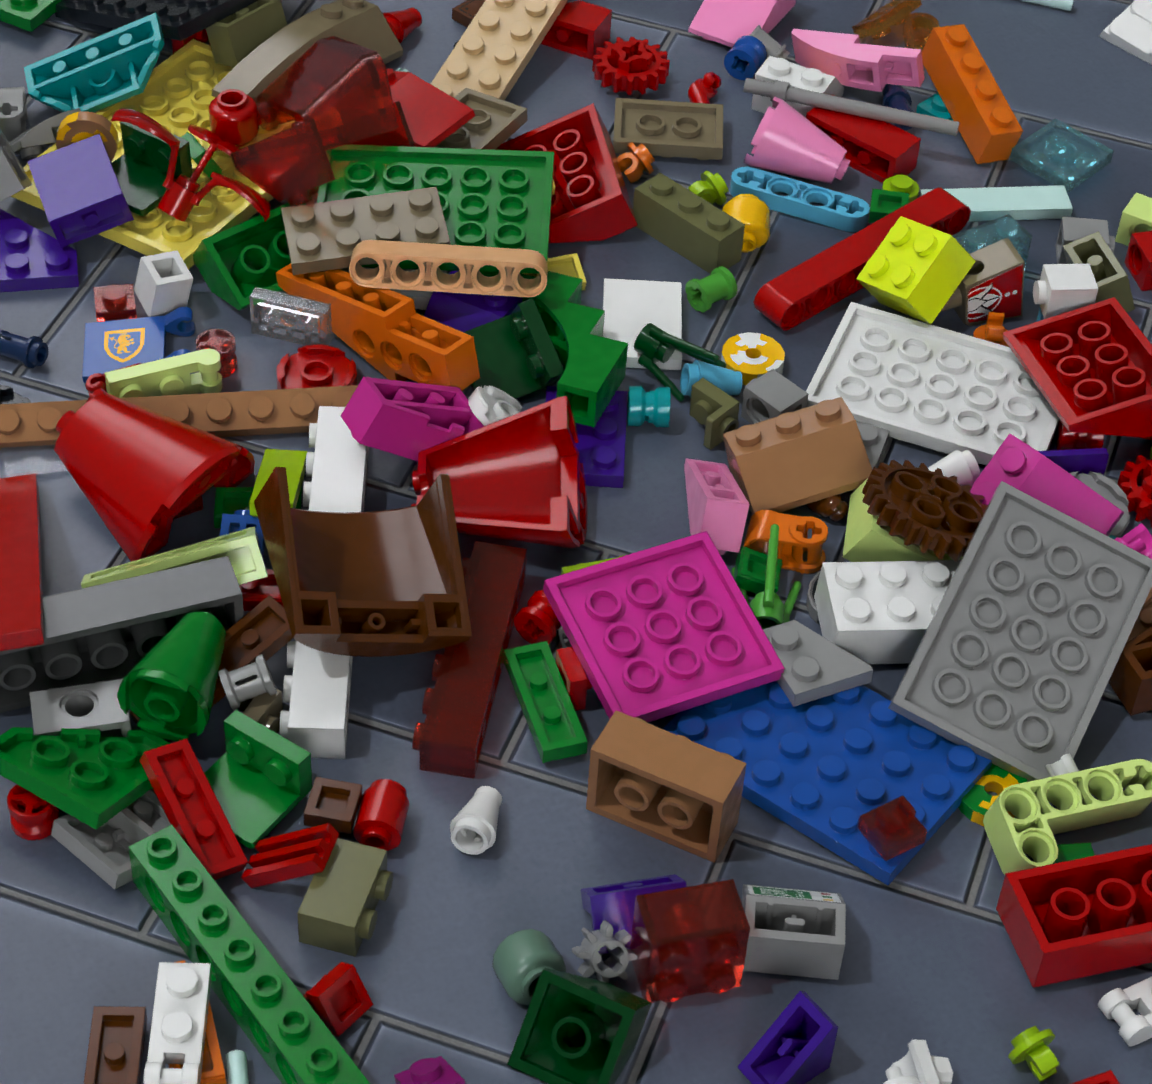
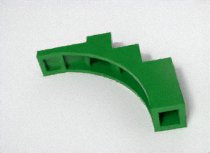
M548 271L547 285L544 291L536 297H523L522 302L533 298L563 366L564 372L557 383L556 398L568 397L575 423L595 427L625 378L628 343L603 337L605 310L581 305L583 279ZM499 272L480 273L487 277H493L497 275ZM519 273L525 279L536 278L535 276Z

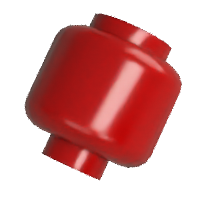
M230 89L221 92L211 101L208 109L210 129L222 141H228L237 147H242L257 136L259 131L258 108L252 97L243 91Z

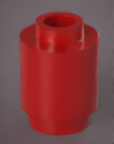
M379 779L374 781L364 791L353 830L354 837L360 844L387 851L396 848L400 844L409 809L407 791L400 783L389 779Z

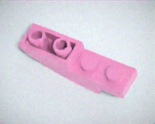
M793 29L791 32L795 61L803 67L818 69L822 73L835 76L842 85L882 92L886 84L920 87L925 79L921 49L860 44L859 35L802 29Z

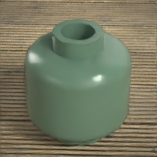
M534 929L520 930L507 936L499 944L493 955L492 965L496 977L508 996L520 1004L530 1005L543 969L548 968L566 973L564 960L551 939L543 932Z

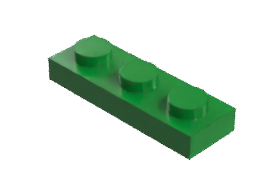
M544 641L505 649L503 662L542 763L587 754V738L548 642Z

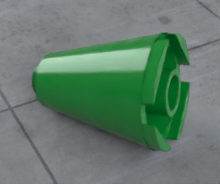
M190 612L186 614L123 678L117 693L120 708L125 714L130 709L140 719L137 726L162 739L173 741L188 739L190 734L196 732L197 736L203 733L210 718L226 638L225 628L218 618L207 612Z

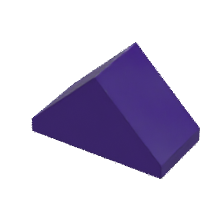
M799 991L737 1068L752 1084H806L830 1068L838 1026L805 991Z

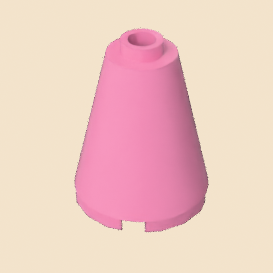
M774 97L772 107H768L751 142V145L754 146L751 153L754 156L746 154L744 163L750 167L832 184L834 178L842 180L851 160L845 158L847 153L845 148L783 99Z

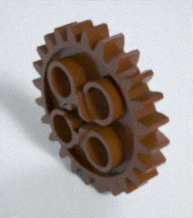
M891 460L889 465L881 462L878 468L874 467L862 490V493L865 495L862 502L870 505L867 510L868 514L879 516L876 523L881 526H889L891 528L889 535H901L905 538L904 545L906 546L913 543L919 545V549L923 554L928 549L932 550L938 559H942L944 554H948L955 562H958L961 556L963 557L988 505L982 504L985 498L983 495L970 493L972 486L959 485L956 476H943V472L939 468L935 472L929 471L924 463H921L919 468H917L909 460H905L903 465L895 460Z

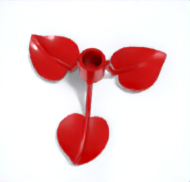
M120 109L114 113L111 121H123L138 126L165 141L171 148L167 176L162 184L167 190L158 204L162 211L185 222L193 206H198L202 198L215 186L219 185L237 192L262 215L265 222L270 216V203L251 187L229 177L212 172L210 177L213 179L197 192L200 185L196 181L214 152L223 151L234 159L244 160L246 153L228 141H222L217 134L210 130L190 124L188 131L211 145L191 177L188 178L180 174L176 180L174 179L179 145L181 143L180 140L157 121L139 111Z

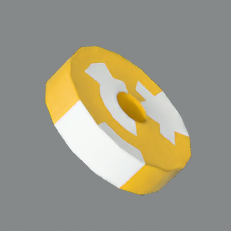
M747 332L737 334L725 342L722 347L721 361L725 362V368L740 371L743 378L742 385H747L752 379L759 378L772 369L782 374L785 352L781 344L772 337L761 333Z

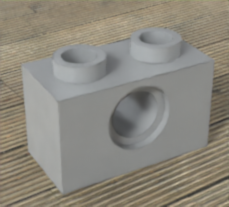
M123 679L29 692L34 735L60 736L61 728L100 729L101 737H126L127 731L131 730L129 711L127 714L123 712L117 697L119 686Z

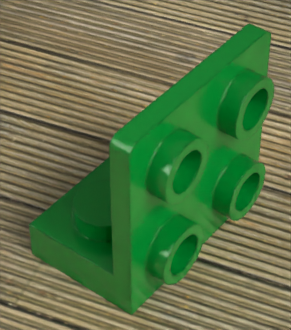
M235 710L224 720L226 752L204 774L238 842L249 849H253L257 842L264 839L311 791V753Z

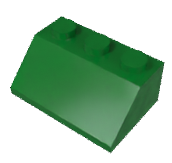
M302 197L270 210V216L266 222L262 215H259L201 241L193 255V260L212 293L240 311L284 291L278 286L275 273L291 263L281 208L306 205Z

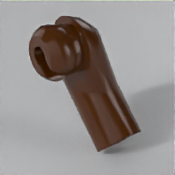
M839 494L807 504L809 509L822 517L829 516L835 522L842 520L848 513V504L841 500Z

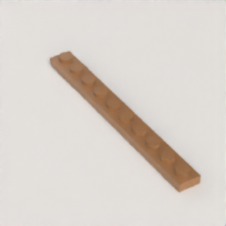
M358 385L128 397L122 399L218 437L309 432L310 423H317L319 406L346 407ZM87 400L0 404V450L55 447L60 435L56 431V424L60 418L70 410L76 413Z

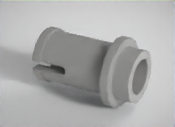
M760 25L749 35L756 37L763 43L767 51L766 59L769 56L786 59L790 54L785 49L786 44L781 46Z

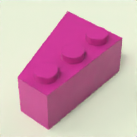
M371 377L362 378L341 414V418L350 429L352 437L360 444L418 461V452L484 427L473 414L468 405L467 397L459 387Z

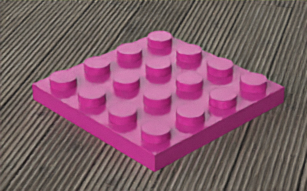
M707 531L544 580L543 591L609 719L617 710L629 716L641 718L648 723L780 680L781 673H784L785 668Z

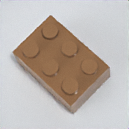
M616 710L590 751L586 809L715 863L738 823L747 763L735 759L727 753L718 752L693 742L685 736L676 735L651 725L641 718L632 717Z

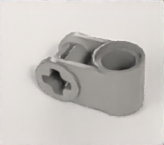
M25 87L0 88V129L10 144L17 136L27 130L26 119H28Z

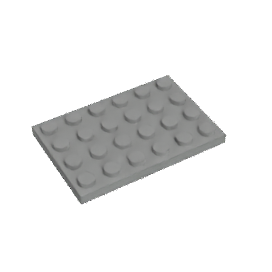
M1001 481L888 708L957 745L971 748L975 754L992 760L994 765L1026 778L1028 782L1050 777L1045 767L1047 764L1061 760V756L1068 753L1074 758L1152 587V559Z

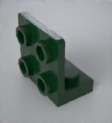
M122 121L120 125L124 154L115 160L112 166L131 212L145 216L158 206L167 190L162 184L167 176L171 148L157 136L138 126ZM173 134L181 142L174 179L177 180L180 174L190 178L193 172L189 141Z
M533 298L519 303L510 315L464 332L474 336L480 379L471 384L473 392L478 386H482V388L484 385L494 386L513 398L519 399L547 388V386L555 385L564 372Z

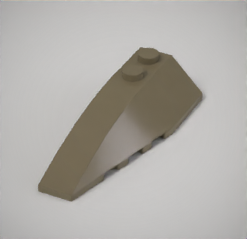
M336 0L330 4H324L321 8L298 18L261 43L212 89V96L216 98L218 94L225 90L237 89L252 97L256 104L279 98V91L293 92L295 94L307 91V84L319 81L321 85L326 86L335 83V77L346 74L350 79L360 77L403 56V48L378 5L365 0Z

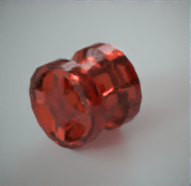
M215 328L203 331L197 336L195 340L196 351L203 349L218 351L221 358V368L217 372L222 375V379L231 376L237 369V356L234 353L236 350L234 335L227 330Z

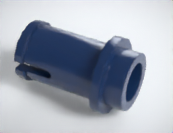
M0 331V337L5 338H0V356L22 361L25 367L29 368L42 366L48 357V345L40 337L32 336L25 338L11 334L8 331Z

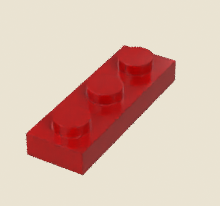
M186 738L145 751L139 761L170 824L173 825L212 878L217 880L244 870L248 860L188 739Z

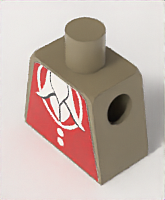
M1009 238L1002 239L970 253L976 262L940 311L943 312L954 308L963 324L968 326L986 323L988 312L1004 313V319L1022 316L1025 261Z

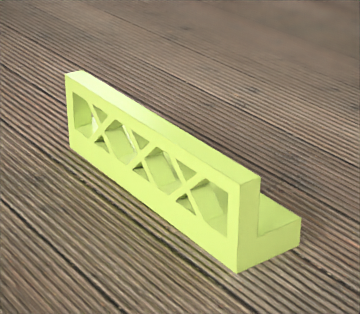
M254 526L86 574L83 576L81 587H91L224 556H229L239 585L268 577Z

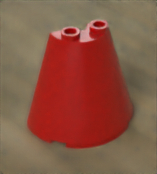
M102 388L95 390L76 413L72 410L66 412L56 424V431L60 435L56 441L54 451L131 562L153 556L168 543L172 519L212 486L236 487L254 472V456L243 446L109 394Z
M562 396L418 452V470L412 472V483L417 499L416 503L411 504V506L419 504L440 474H448L457 533L571 549L580 547L581 544H584L587 533V493L583 463L579 462V452L575 444L579 443V438L568 397Z

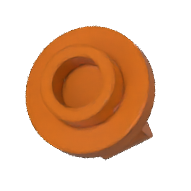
M631 142L627 145L630 152L619 155L617 160L621 173L625 171L624 174L629 182L634 183L641 178L643 170L649 175L654 171L651 164L655 159L642 143L636 146Z
M988 312L986 324L977 327L973 337L1009 347L1003 339V332L1008 331L1003 327L1004 313Z

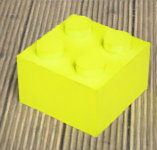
M900 216L856 279L880 304L931 325L976 261L952 235Z

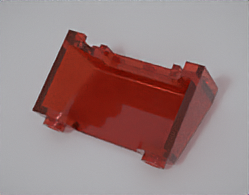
M336 36L317 40L258 94L256 98L259 126L261 128L271 131L277 129L280 124L295 120L291 128L296 143L303 145L307 151L313 154L398 129L388 75L383 59L376 51Z

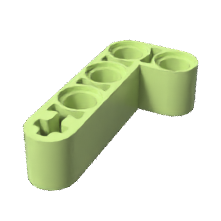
M1134 759L1006 787L984 814L983 819L984 829L1003 874L1053 864L1058 856V846L1054 834L1140 815L1152 802V762L1145 759ZM1007 811H1009V812H1011L1013 815H1015L1016 818H1013L1012 816H1010V815L1007 813ZM1024 853L1031 856L1035 862L1028 859Z

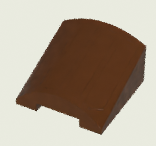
M274 468L256 497L254 505L293 639L322 652L358 657L415 654L453 646L470 640L472 631L448 474H440L416 506L372 512H321L291 508L286 468Z

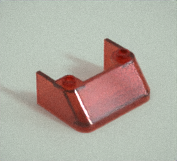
M400 101L345 124L328 129L318 130L315 120L310 119L235 151L230 155L238 172L280 203L288 201L290 207L311 201V195L318 194L319 186L336 180L324 148L325 144L415 147Z

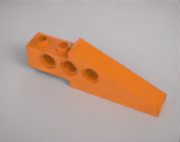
M290 263L275 272L278 286L387 379L398 381L411 379L418 383L459 387L461 391L480 379L474 336L416 313L414 299L390 289L359 286L353 282L348 272L341 269L293 275Z

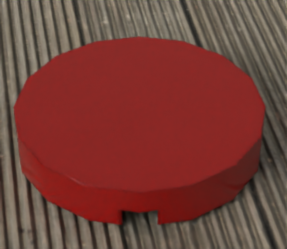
M318 344L298 348V353L290 357L288 353L282 357L276 367L277 389L357 385L356 363L353 359L350 361L346 358L344 351L332 346Z

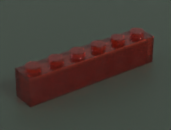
M475 541L471 558H463L462 568L472 637L469 641L445 647L444 655L436 654L432 670V681H436L435 687H427L425 691L422 714L427 716L425 723L417 722L413 736L412 748L413 750L420 751V770L475 779L504 666V650L508 649L514 627V617L517 615L526 580L527 549Z

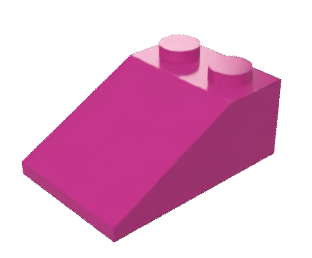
M1010 433L973 483L970 493L974 495H983L985 498L982 504L988 505L996 488L1003 481L1106 536L1109 535L1124 514L1121 509Z

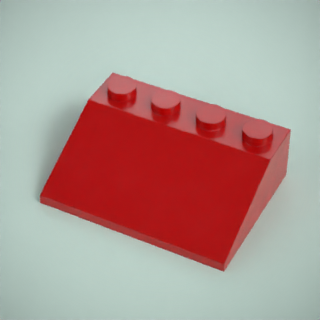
M594 103L506 141L495 149L554 152L553 180L556 187L555 193L552 195L549 243L604 241L638 226L610 135Z
M1115 297L1003 332V339L1069 432L1140 438L1152 437V344Z

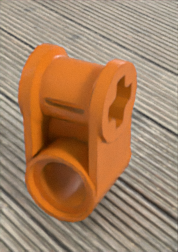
M760 510L751 516L744 547L768 555L770 528L773 524H777L779 526L777 558L782 560L781 569L793 570L803 574H811L821 570L822 563L826 560L822 547L828 538V527L825 522L812 516H796L772 510ZM808 529H812L811 539H807ZM804 551H808L807 561H803Z

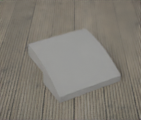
M149 790L97 830L67 814L54 820L51 836L115 890L133 880L128 846L171 824L156 794Z

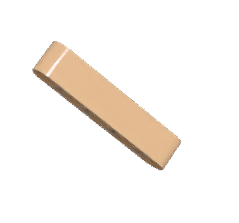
M363 240L353 249L349 274L353 282L366 288L529 298L536 297L546 288L548 266L545 257L541 253L528 249ZM368 257L374 259L379 266L374 269H365L358 261ZM404 260H410L415 262L419 268L413 272H407L400 268L399 263ZM443 263H453L459 268V271L454 274H445L440 270L439 266ZM491 265L496 267L499 273L493 277H487L481 274L479 269L483 266ZM525 268H534L540 274L534 279H525L519 272Z

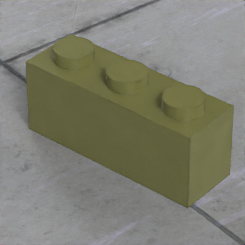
M658 173L635 188L633 211L638 224L637 228L710 274L718 266L729 269L741 261L745 224L662 173Z

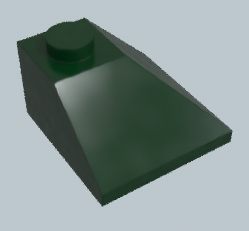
M545 968L542 970L507 1065L548 1084H615L635 1049L652 1003L607 982Z

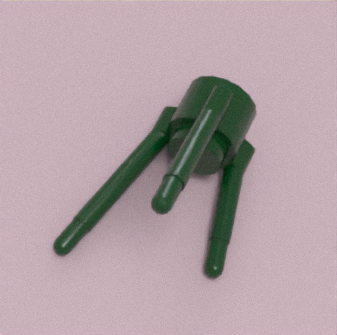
M652 323L647 324L640 331L634 343V350L642 354L638 363L647 368L664 387H670L671 394L679 402L684 400V395L655 364L656 362H667L676 349L700 361L726 367L725 362L720 360L719 355L672 336Z

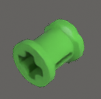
M718 266L711 271V275L705 278L689 280L686 283L685 291L690 305L696 311L704 313L711 308L713 303L722 299L730 300L734 298L737 294V284L734 276L727 268Z

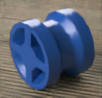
M740 37L724 57L725 69L735 79L746 80V78H752L766 60V48L756 37Z

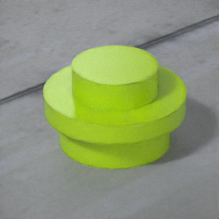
M899 174L887 178L883 182L882 190L910 193V203L918 197L919 185L909 176Z

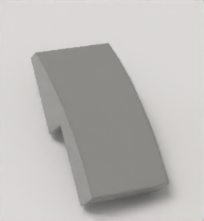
M81 109L68 110L54 115L21 133L9 145L15 155L21 154L23 160L35 158L43 153V148L55 143L61 121L68 115L81 111Z

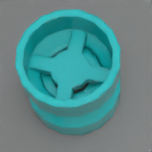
M629 386L627 426L640 427L644 421H648V423H652L655 427L668 428L671 404L670 387H657L654 391L649 390V392H646L642 386Z

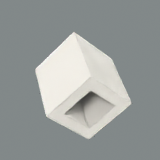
M177 250L143 256L140 259L134 292L148 317L164 316L179 307H187L194 278Z
M1090 263L1043 264L1040 280H1036L1033 285L1034 303L1040 305L1044 319L1094 304L1098 293V286Z

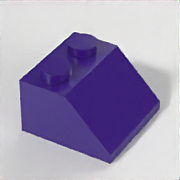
M451 271L449 274H454L458 271ZM433 292L424 316L465 332L510 315L515 307L523 301V297Z

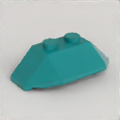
M155 12L25 66L24 72L28 94L33 99L60 112L80 108L81 111L94 113L143 93L165 44L159 16Z

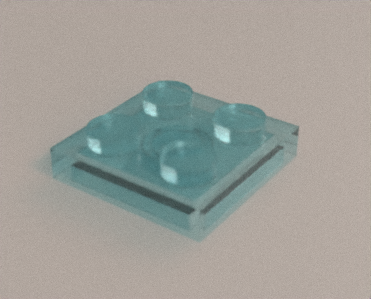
M1055 118L1014 146L1011 151L1010 160L1024 167L1027 171L1047 180L1054 186L1064 185L1069 193L1111 163L1114 150Z

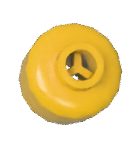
M740 194L724 204L722 211L745 224L742 252H751L767 242L770 236V211L764 201L752 194Z

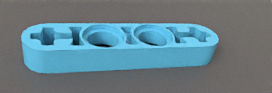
M740 167L732 172L730 193L733 197L740 194H752L764 201L770 210L847 232H858L867 227L870 207L863 199L753 167ZM781 192L789 194V196H780L774 193ZM816 202L825 206H814L809 203Z

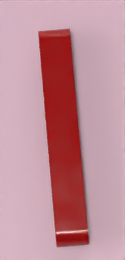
M935 188L770 280L757 292L754 299V307L782 330H790L864 287L856 278L900 216L954 236L966 226L971 210L943 188Z

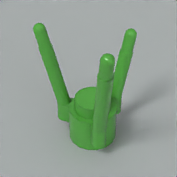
M773 524L770 528L764 591L756 594L749 604L746 590L739 588L762 629L790 621V615L802 586L800 581L793 583L785 604L774 593L779 544V526L777 524ZM733 567L731 571L733 576L735 567Z

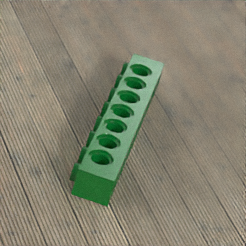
M172 824L128 846L133 883L192 963H211L212 990L282 1084H370Z

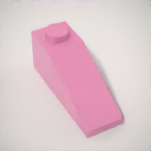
M686 458L684 470L690 534L695 535L707 531L720 555H724L726 551L739 553L750 505L726 464Z

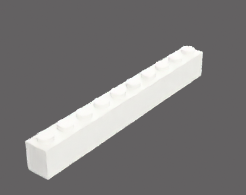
M319 406L317 423H310L309 448H315V451L307 452L306 477H312V482L304 481L303 507H309L310 511L364 512L369 446L360 444L352 437L350 429L341 418L345 407ZM289 641L287 643V668H293V675H284L283 702L290 703L289 710H281L280 735L310 752L311 758L345 759L353 656L322 652L305 646L298 641Z

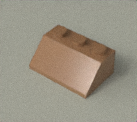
M842 397L824 400L810 407L794 412H786L777 417L752 425H744L736 430L723 433L730 472L748 500L752 515L760 510H772L781 513L857 489L869 477L872 471L856 420Z

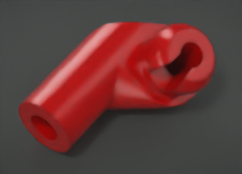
M707 72L703 78L696 80L688 89L690 102L710 104L709 100L717 94V89L722 84L720 77L714 72Z

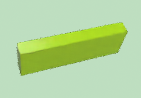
M265 449L249 501L250 515L258 517L254 501L275 467L286 468L290 507L296 508L306 472L307 451Z

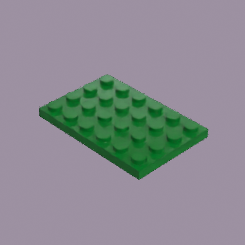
M325 144L316 203L437 187L450 245L534 250L545 257L548 266L554 152ZM404 260L399 263L401 269L419 268L415 262L410 260ZM443 263L439 266L440 270L459 271V268L453 263ZM378 264L362 265V267L376 268L379 266ZM486 265L479 269L480 272H499L496 267ZM525 268L519 272L540 274L534 268Z

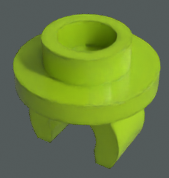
M706 170L701 174V180L694 182L688 188L691 192L712 205L714 202L722 205L727 201L725 194L728 192V187L718 173L713 175L710 171Z
M1033 1026L1017 1035L1011 1041L1014 1049L1009 1053L1008 1058L1012 1064H1018L1026 1060L1031 1072L1039 1083L1056 1074V1067L1060 1065L1048 1047L1055 1038L1051 1029L1039 1031L1037 1026Z

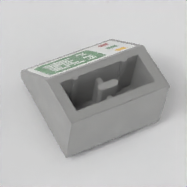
M743 884L739 971L838 980L845 949L846 903L841 894Z

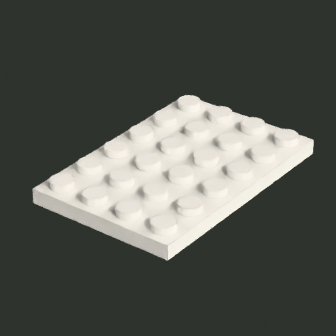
M851 302L806 390L809 394L807 407L816 405L824 400L842 397L856 421L889 430V437L946 454H950L954 450H959L960 452L969 450L974 455L977 463L983 465L989 463L1009 433L1037 451H1048L1059 423V417L1010 347Z

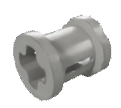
M263 654L256 656L255 662L230 672L226 669L218 671L223 689L233 710L240 708V702L266 692L270 696L277 694L274 680Z

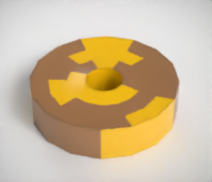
M79 111L68 115L61 121L56 136L57 149H60L82 139L100 134L112 161L118 147V132L113 124L104 116L93 112Z

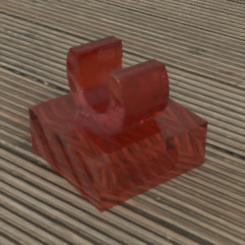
M903 795L859 817L858 829L885 861L924 843L927 829L915 817L916 810Z

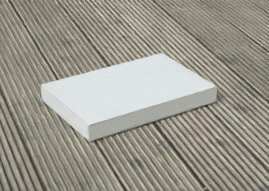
M604 278L603 310H605L603 337L628 343L626 368L647 369L638 363L642 354L634 350L636 338L647 324L652 323L668 334L682 339V283ZM675 349L667 362L662 363L658 361L655 364L663 370H681L682 352Z

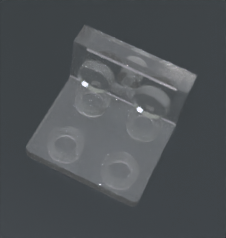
M255 287L249 296L251 331L253 334L304 346L318 344L330 346L335 337V334L332 332L331 304L289 295L285 291L276 292Z

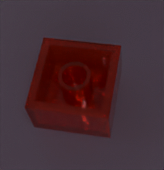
M733 879L636 896L630 950L638 956L637 960L632 961L643 999L649 1002H674L684 996L707 992L719 994L741 986L750 926Z

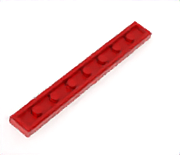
M36 473L0 478L1 652L42 645L44 643L39 486Z

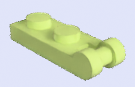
M203 349L105 372L107 393L119 398L184 395L200 392L219 393L223 388L222 375L217 372L221 368L220 354L214 349Z

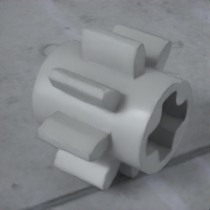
M606 920L602 921L600 930L591 932L583 927L581 931L584 939L581 946L572 948V952L585 961L579 966L577 971L586 978L596 971V980L607 983L609 978L616 976L626 980L628 976L625 969L628 962L638 958L633 951L626 949L624 946L630 941L632 936L624 929L618 931L613 936V927ZM604 946L607 947L611 955L606 961H603L598 953Z

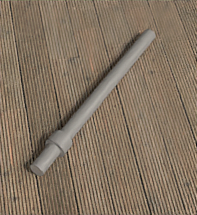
M746 78L743 92L770 97L771 102H773L774 97H778L785 102L809 105L957 136L960 122L794 88L790 87L789 82L775 80L774 83Z

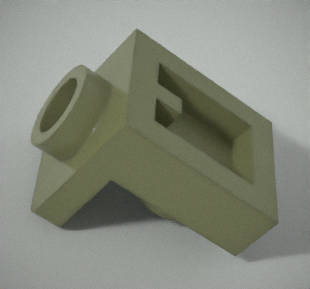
M702 378L692 385L689 415L700 424L705 425L704 446L712 450L724 441L723 433L738 429L740 402Z

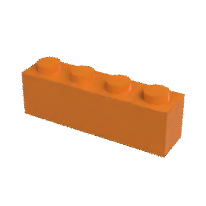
M965 24L934 27L922 51L923 65L953 121L960 122L959 132L975 162L983 164L1008 160L1023 133V129Z

